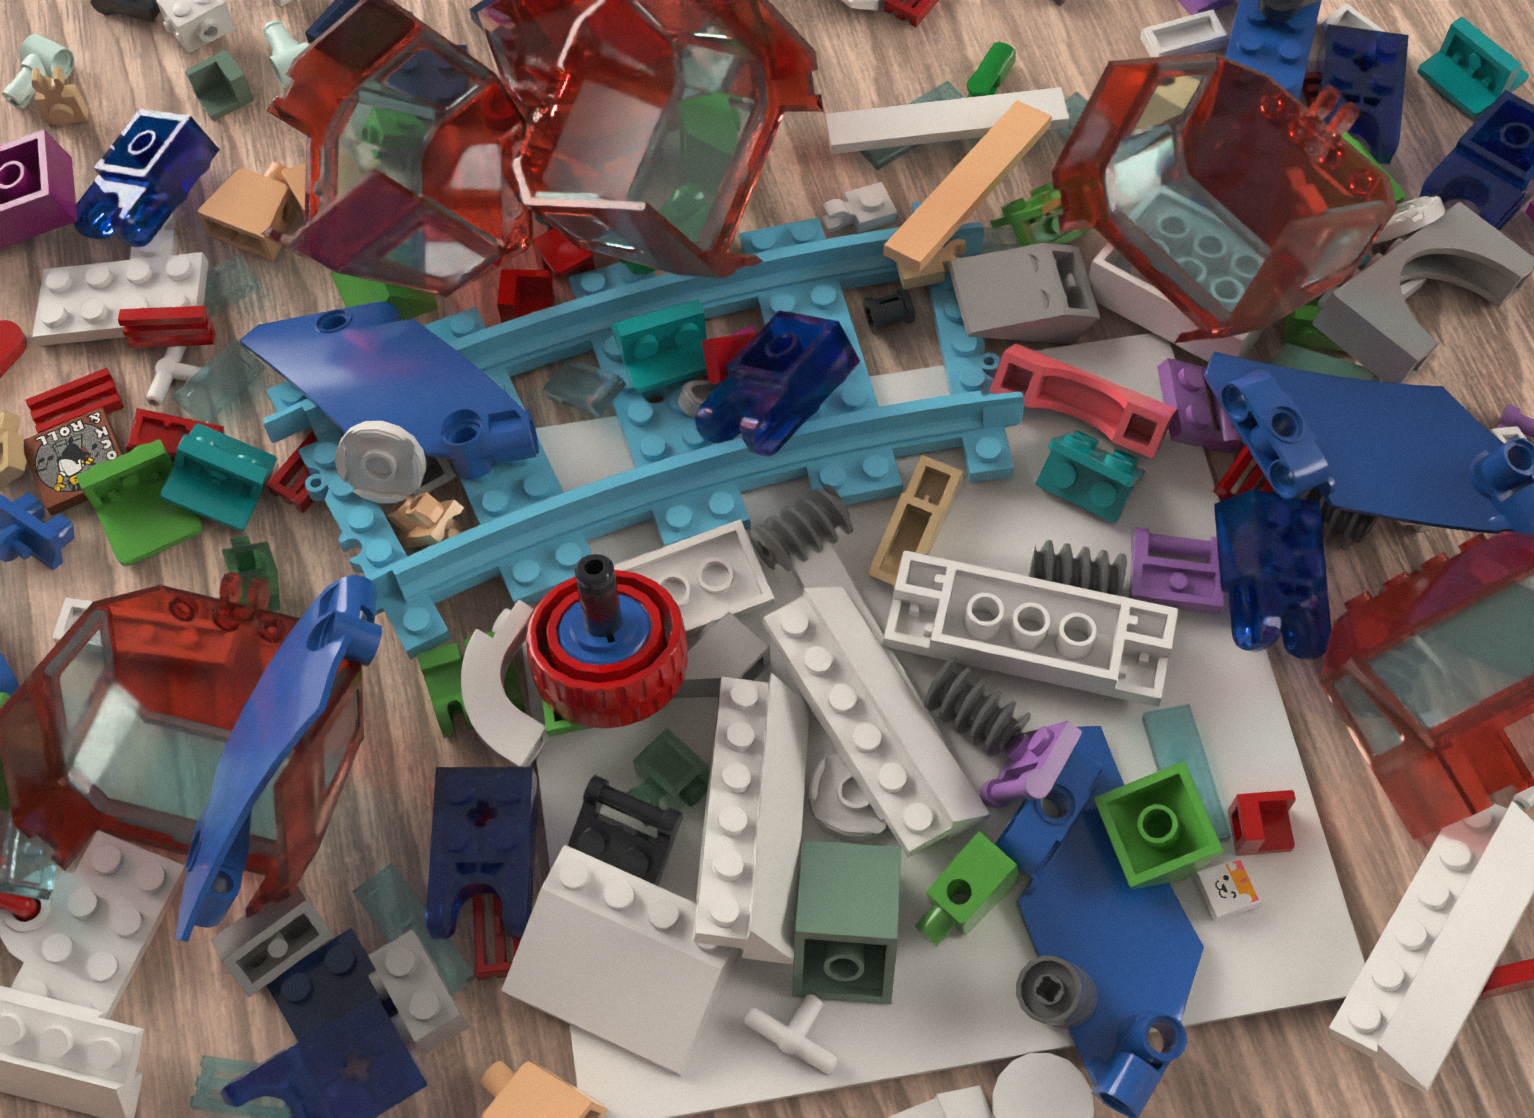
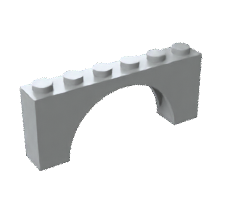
M1459 201L1436 221L1409 233L1405 241L1401 238L1397 239L1384 256L1380 253L1376 254L1367 263L1362 272L1359 269H1355L1344 280L1340 288L1337 285L1331 286L1317 304L1321 311L1312 325L1383 382L1404 384L1417 374L1439 342L1422 328L1408 309L1401 292V281L1429 278L1450 282L1471 290L1497 307H1500L1520 290L1534 271V257Z

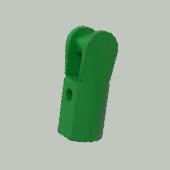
M1003 42L993 43L978 69L967 82V91L969 92L967 98L995 95L997 88L1000 87L1015 63L1016 50L1012 46Z

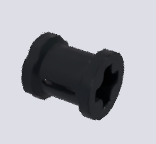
M897 289L895 294L875 300L872 297H867L863 300L865 317L874 335L881 333L884 327L901 322L906 324L915 322V309L907 289Z

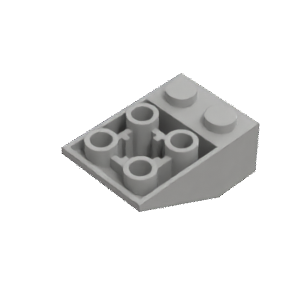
M1039 243L950 260L947 264L966 334L969 337L1072 345L1100 319L1078 246Z

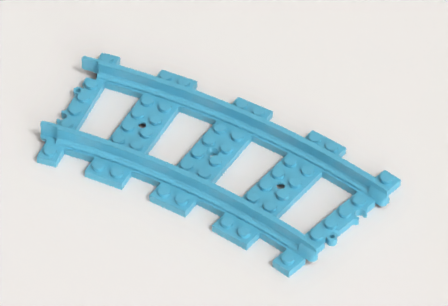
M923 202L912 203L911 215ZM814 218L739 233L743 256L657 277L654 271L646 275H635L621 262L569 276L570 289L574 300L486 328L477 307L423 325L471 361L523 409L524 407L510 377L593 350L635 468L563 492L538 439V457L498 464L495 457H493V468L484 476L468 480L458 476L479 526L443 540L410 556L406 555L379 504L363 499L353 492L355 488L348 481L344 484L338 476L334 460L337 446L345 433L288 381L267 389L266 392L277 413L264 418L262 423L271 443L283 440L309 427L313 430L317 441L298 449L311 475L305 481L309 497L318 502L326 501L341 531L338 541L344 552L352 548L362 549L357 556L349 559L354 572L364 574L366 578L376 585L375 616L385 611L409 659L417 656L416 654L428 651L452 639L434 604L501 575L514 606L518 600L531 605L541 601L547 593L559 584L575 577L574 569L576 564L585 556L592 554L587 541L650 519L654 520L662 545L665 547L741 519L745 530L751 529L750 517L741 497V492L807 476L811 491L816 488L824 490V485L829 484L839 494L845 506L895 496L903 492V482L895 458L958 447L962 448L969 483L1012 478L1014 466L1005 427L1021 423L1025 399L1022 392L1002 394L989 392L1000 364V359L994 353H984V338L967 336L950 272L947 271L945 272L944 282L926 286L950 395L879 407L842 290L901 281L895 261L883 255L884 244L900 227L826 239L820 219ZM980 222L963 224L946 242L947 244L955 239H964L966 241L965 254L955 257L964 258L982 254L983 224ZM697 299L701 302L705 312V319L758 307L765 331H770L777 375L792 425L720 443L712 421L695 419L687 415L678 404V398L684 384L689 381H696L695 377L643 393H635L613 337L611 324ZM815 349H820L826 353V356L821 360H814L810 357V353ZM654 396L664 398V401L661 403H649V400Z

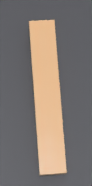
M1017 100L884 244L883 255L920 273L1051 127L1052 116Z

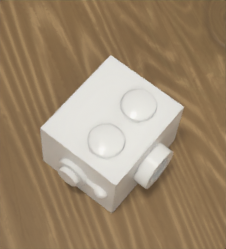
M156 0L164 18L163 25L165 29L176 37L188 54L235 29L230 16V9L226 6V0Z

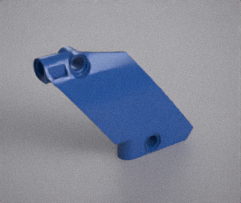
M373 302L259 324L239 340L243 347L284 377L345 434L351 427L364 421H385L400 426L415 437L423 448L425 457L451 459L456 475L466 480L476 479L487 474L493 468V457H495L498 464L539 456L538 438L530 410H524L471 361L414 319L401 321L399 310L390 303Z
M1215 351L1212 353L1204 378L1272 488L1282 498L1291 499L1317 487L1330 508L1432 527L1519 536L1521 540L1534 534V444L1520 437L1511 438L1506 443H1503L1478 422L1443 386L1412 385L1347 378L1262 363Z
M348 575L327 586L290 631L266 667L245 704L218 761L211 797L193 829L191 846L185 865L186 875L175 933L176 940L188 942L194 926L210 928L217 926L223 921L241 888L242 875L250 848L249 836L252 807L284 759L309 727L325 711L337 669L342 659L366 667L372 662L380 644L382 626L374 623L377 589L370 579L360 575Z
M1079 726L1077 728L1083 733L1051 791L1046 797L1042 798L1048 799L1056 805L1058 818H1051L1043 811L1041 806L1042 799L1028 800L1024 798L995 845L1017 864L1018 870L1031 878L1016 903L1037 958L1040 956H1056L1077 965L1093 978L1097 988V1005L1093 1015L1085 1024L1074 1029H1068L1094 1085L1091 1093L1099 1098L1103 1104L1129 1118H1139L1170 1061L1178 1058L1185 1050L1187 1036L1181 1021L1204 946L1192 927L1170 883L1137 889L1130 888L1094 800L1096 796L1123 786L1124 782L1101 726ZM1151 1027L1157 1029L1163 1038L1164 1046L1160 1053L1155 1051L1148 1041V1032Z

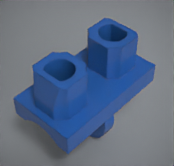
M28 492L14 501H10L0 494V560L9 562L18 556L24 560L33 556L54 570L63 563L61 549L75 538L73 523L61 514L55 515L45 523L40 521L45 517L44 506L39 499Z

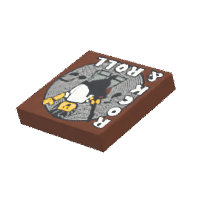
M102 407L24 439L25 456L44 505L51 516L88 500L79 485L76 475L89 470L97 463L108 462L123 455L108 416Z

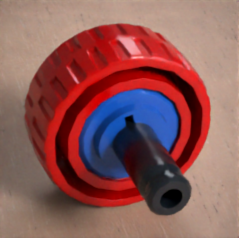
M587 555L576 564L574 569L575 577L564 581L552 589L534 609L527 626L526 648L528 662L538 694L556 714L570 722L586 727H623L640 722L657 713L678 692L679 687L684 681L685 670L688 664L684 621L681 610L673 600L672 595L657 582L634 572L614 570L613 562L604 555Z

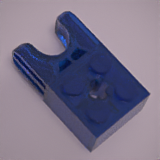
M1328 24L1316 59L1315 71H1317V76L1314 83L1316 84L1315 93L1313 95L1315 98L1310 117L1312 118L1309 140L1310 154L1320 155L1328 133L1342 126L1347 133L1358 134L1366 140L1370 148V154L1379 164L1390 165L1400 141L1409 35Z
M1505 90L1457 141L1456 147L1427 177L1423 183L1419 198L1424 196L1434 198L1438 196L1441 197L1443 204L1455 199H1465L1473 202L1480 210L1478 215L1498 231H1501L1534 195V105Z
M139 109L93 168L99 175L76 204L77 222L73 223L74 227L82 236L87 238L106 239L115 233L116 237L124 245L132 247L148 245L173 211L187 199L188 192L199 177L208 171L211 161L220 149L190 115Z
M779 310L725 367L728 376L697 409L695 424L702 439L713 443H722L733 440L741 433L743 441L751 453L767 457L777 453L804 422L820 409L821 404L847 379L850 372L860 363V359L840 322Z
M1256 489L1215 503L1214 512L1221 591L1228 592L1231 631L1236 646L1245 651H1262L1273 645L1279 639L1281 633L1284 648L1292 656L1305 660H1315L1322 657L1331 646L1332 629L1320 503L1295 497L1285 499L1278 494Z
M436 767L426 926L433 940H446L454 935L461 907L468 899L480 894L493 895L501 900L504 927L512 939L522 938L532 913L533 876H535L539 783L533 767ZM492 815L495 818L488 819L486 827H478L477 822L481 817Z
M375 993L236 1077L221 1090L220 1095L226 1105L236 1108L255 1098L263 1096L276 1097L287 1104L293 1118H376L428 1086V1078L410 1046L403 1041L391 1019L393 1016L385 1002L382 1001L378 993ZM354 1053L358 1059L366 1056L370 1059L371 1065L366 1067L365 1071L368 1073L366 1076L359 1078L356 1073L347 1074L344 1068L348 1066L349 1061L346 1057L349 1054Z

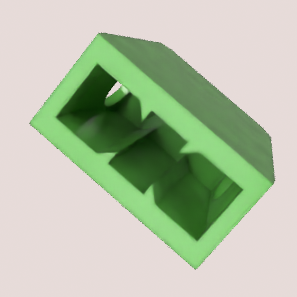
M978 831L926 891L928 901L932 907L919 920L915 928L936 947L954 927L966 936L1018 882L1017 864L982 832ZM957 893H966L971 896L964 904L958 905L951 901V898Z

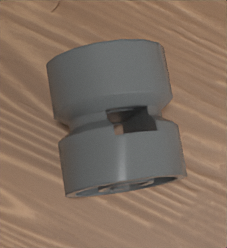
M1040 956L1029 961L1021 970L1016 982V997L1021 1009L1030 1018L1058 1029H1074L1085 1024L1093 1015L1097 1005V988L1093 978L1083 968L1056 956Z

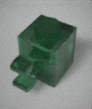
M248 536L231 538V548L222 549L225 590L234 618L280 610L278 570L268 542L251 544Z
M666 728L633 760L636 777L642 783L630 789L626 794L660 808V799L668 807L680 811L686 804L692 807L707 792L708 765ZM641 822L645 827L649 826L648 824Z

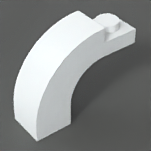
M518 600L512 610L506 608L498 616L492 628V632L495 633L493 638L478 629L475 630L466 648L462 662L461 692L465 710L482 743L497 759L524 776L549 737L546 726L516 708L505 692L507 669L526 640L528 622L534 611V608Z

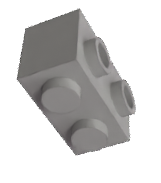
M293 880L213 937L211 941L222 963L247 996L250 997L305 956L315 951L319 946L332 938L333 935L295 880Z
M413 929L368 955L375 968V971L368 975L382 1001L391 997L399 1012L391 1017L406 1044L414 1040L427 1054L470 1027L427 948Z

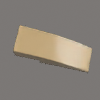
M920 456L908 487L899 498L868 570V576L895 587L904 550L924 555L930 554L963 483L964 474L962 470L927 456Z

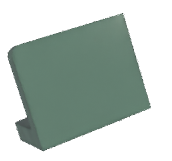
M227 50L185 71L196 99L211 120H217L254 101L244 73Z

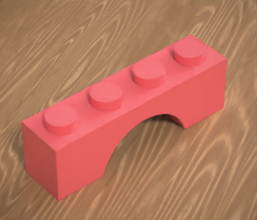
M1017 343L1004 351L989 392L994 394L1022 392L1025 399V407L1049 409L1080 419L1102 431L1111 442L1152 459L1161 448L1177 408Z

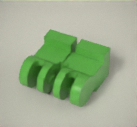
M492 631L485 633L492 638L495 635ZM471 638L463 640L465 648H467ZM457 642L416 654L444 739L456 735L453 718L458 713L464 714L469 730H474L462 699L461 669L463 657ZM512 659L505 677V692L511 703L526 714Z

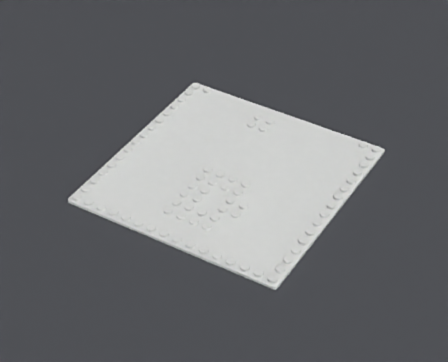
M1155 333L1036 351L1163 403L1157 366L1167 358L1175 359L1170 342ZM944 365L869 376L879 407L950 395ZM782 390L760 393L759 405L755 414L750 418L713 420L712 422L720 443L792 425ZM1024 406L1021 423L1005 427L1014 466L1012 478L969 483L961 447L895 458L903 482L904 493L921 455L963 471V483L929 556L1029 577L1034 547L1036 545V550L1040 551L1046 540L1053 542L1056 555H1058L1065 543L1070 544L1073 558H1076L1082 547H1089L1091 561L1095 560L1100 550H1106L1111 565L1117 555L1123 553L1127 558V567L1121 597L1129 598L1132 557L1131 541L1135 527L1148 528L1149 533L1207 541H1210L1211 537L1226 539L1224 607L1220 614L1178 609L1173 645L1168 658L1163 694L1159 707L956 663L953 672L958 674L965 668L970 667L972 673L968 683L971 686L982 678L986 679L987 684L983 695L987 697L999 689L1002 692L998 704L1000 708L1015 701L1017 706L1013 718L1016 720L1029 712L1031 714L1030 720L1021 733L1069 721L1076 727L1101 726L1124 785L1185 761L1224 850L1223 854L1198 871L1242 857L1262 899V903L1256 908L1214 922L1194 879L1196 873L1186 880L1170 883L1192 927L1204 946L1181 1021L1183 1027L1345 999L1363 969L1365 962L1219 497L1213 492L1215 485L1203 447L1171 441L1168 429L1161 448L1152 459L1111 442L1102 431L1080 419L1049 409L1028 408ZM616 416L535 428L537 437L563 492L635 468ZM1078 430L1096 438L1099 441L1097 447L1108 453L1113 454L1114 450L1117 449L1139 460L1137 467L1146 472L1143 478L1136 483L1117 523L1114 524L1035 485L1051 452V449L1048 448L1051 439L1066 433L1073 435L1074 431ZM807 476L741 492L740 494L750 517L752 528L755 525L764 527L765 519L771 515L779 517L780 510L786 506L794 508L795 501L799 498L805 497L809 499L811 490ZM901 494L847 505L853 532L847 535L839 527H836L838 542L835 544L830 543L883 635L895 587L872 578L867 573ZM653 519L587 541L592 554L608 557L613 562V565L663 548ZM748 529L746 533L774 596V605L737 618L770 646V665L754 681L768 683L772 673L804 699L786 670L784 657L763 625L764 616L802 597L803 590L792 571L787 572L779 563L775 565L774 570L766 565L757 552L750 535V529ZM1148 551V556L1209 564L1206 558ZM540 601L529 606L535 609ZM700 632L686 637L687 651L698 642L697 639ZM525 640L522 644L530 714L533 719L546 726L542 699L538 694L530 671ZM892 649L924 704L932 680L948 661ZM718 696L672 698L657 713L631 725L615 728H589L548 738L536 756L550 870L563 845L568 846L584 802L583 795L590 779L594 775H598L609 780V786L665 811L670 807L683 813L680 828L658 886L696 903ZM941 707L934 711L927 709L944 738L947 749L981 799L980 790L982 785L989 780L997 779L1008 759L1005 754L1007 748L995 756L989 757L984 753L986 740L974 746L969 742L971 729L959 734L954 730L956 718L945 723L939 718ZM811 708L809 712L799 879L803 840L901 847L890 828L881 836L863 842L845 841L827 833L814 819L809 805L810 778L817 764L826 756L828 758L830 755L837 753V750ZM1294 790L1296 801L1288 811L1295 843L1292 851L1236 856L1227 811L1236 795ZM1024 797L1011 800L1006 806L1000 808H989L984 804L990 813L988 819L950 840L944 837L909 858L901 847L898 942L892 1003L883 1004L821 999L823 1007L805 1036L838 1057L839 1061L832 1074L827 1075L796 1055L784 1054L779 1049L778 1044L745 1025L744 1020L752 1007H756L788 1026L804 997L792 996L793 962L791 965L741 958L742 949H740L681 1076L570 1025L577 1088L609 1109L602 1118H679L1016 1058L1029 1053H1044L1075 1047L1068 1029H1058L1030 1018L1021 1009L1016 997V982L1021 970L1029 961L1037 958L1016 903L1030 881V877L1018 870V882L966 936L954 927L936 947L915 928L919 920L932 907L926 895L928 888L978 831L982 832L995 844L1024 800ZM1042 799L1041 806L1043 811L1051 818H1058L1056 805L1048 799ZM602 804L600 814L652 837H657V828ZM957 893L951 898V901L960 905L966 903L971 896L966 893ZM1151 1027L1149 1029L1148 1034L1156 1033L1159 1031Z

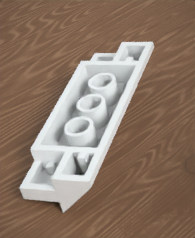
M904 550L882 647L946 661L956 657L958 659L956 663L1159 707L1163 694L1168 658L1173 645L1178 608Z
M843 587L804 588L802 597L763 617L764 627L786 661V670L881 823L886 821L908 858L944 837L950 840L990 817V813Z
M772 673L768 683L721 677L711 748L693 942L741 948V958L792 965L810 707L804 699Z
M1463 791L1329 1027L1330 1037L1377 1060L1379 1070L1426 1094L1534 895V821L1513 801L1507 809Z
M0 986V1092L100 1118H134L143 1073L137 1072L136 1067L144 1029L105 1019L106 1012Z

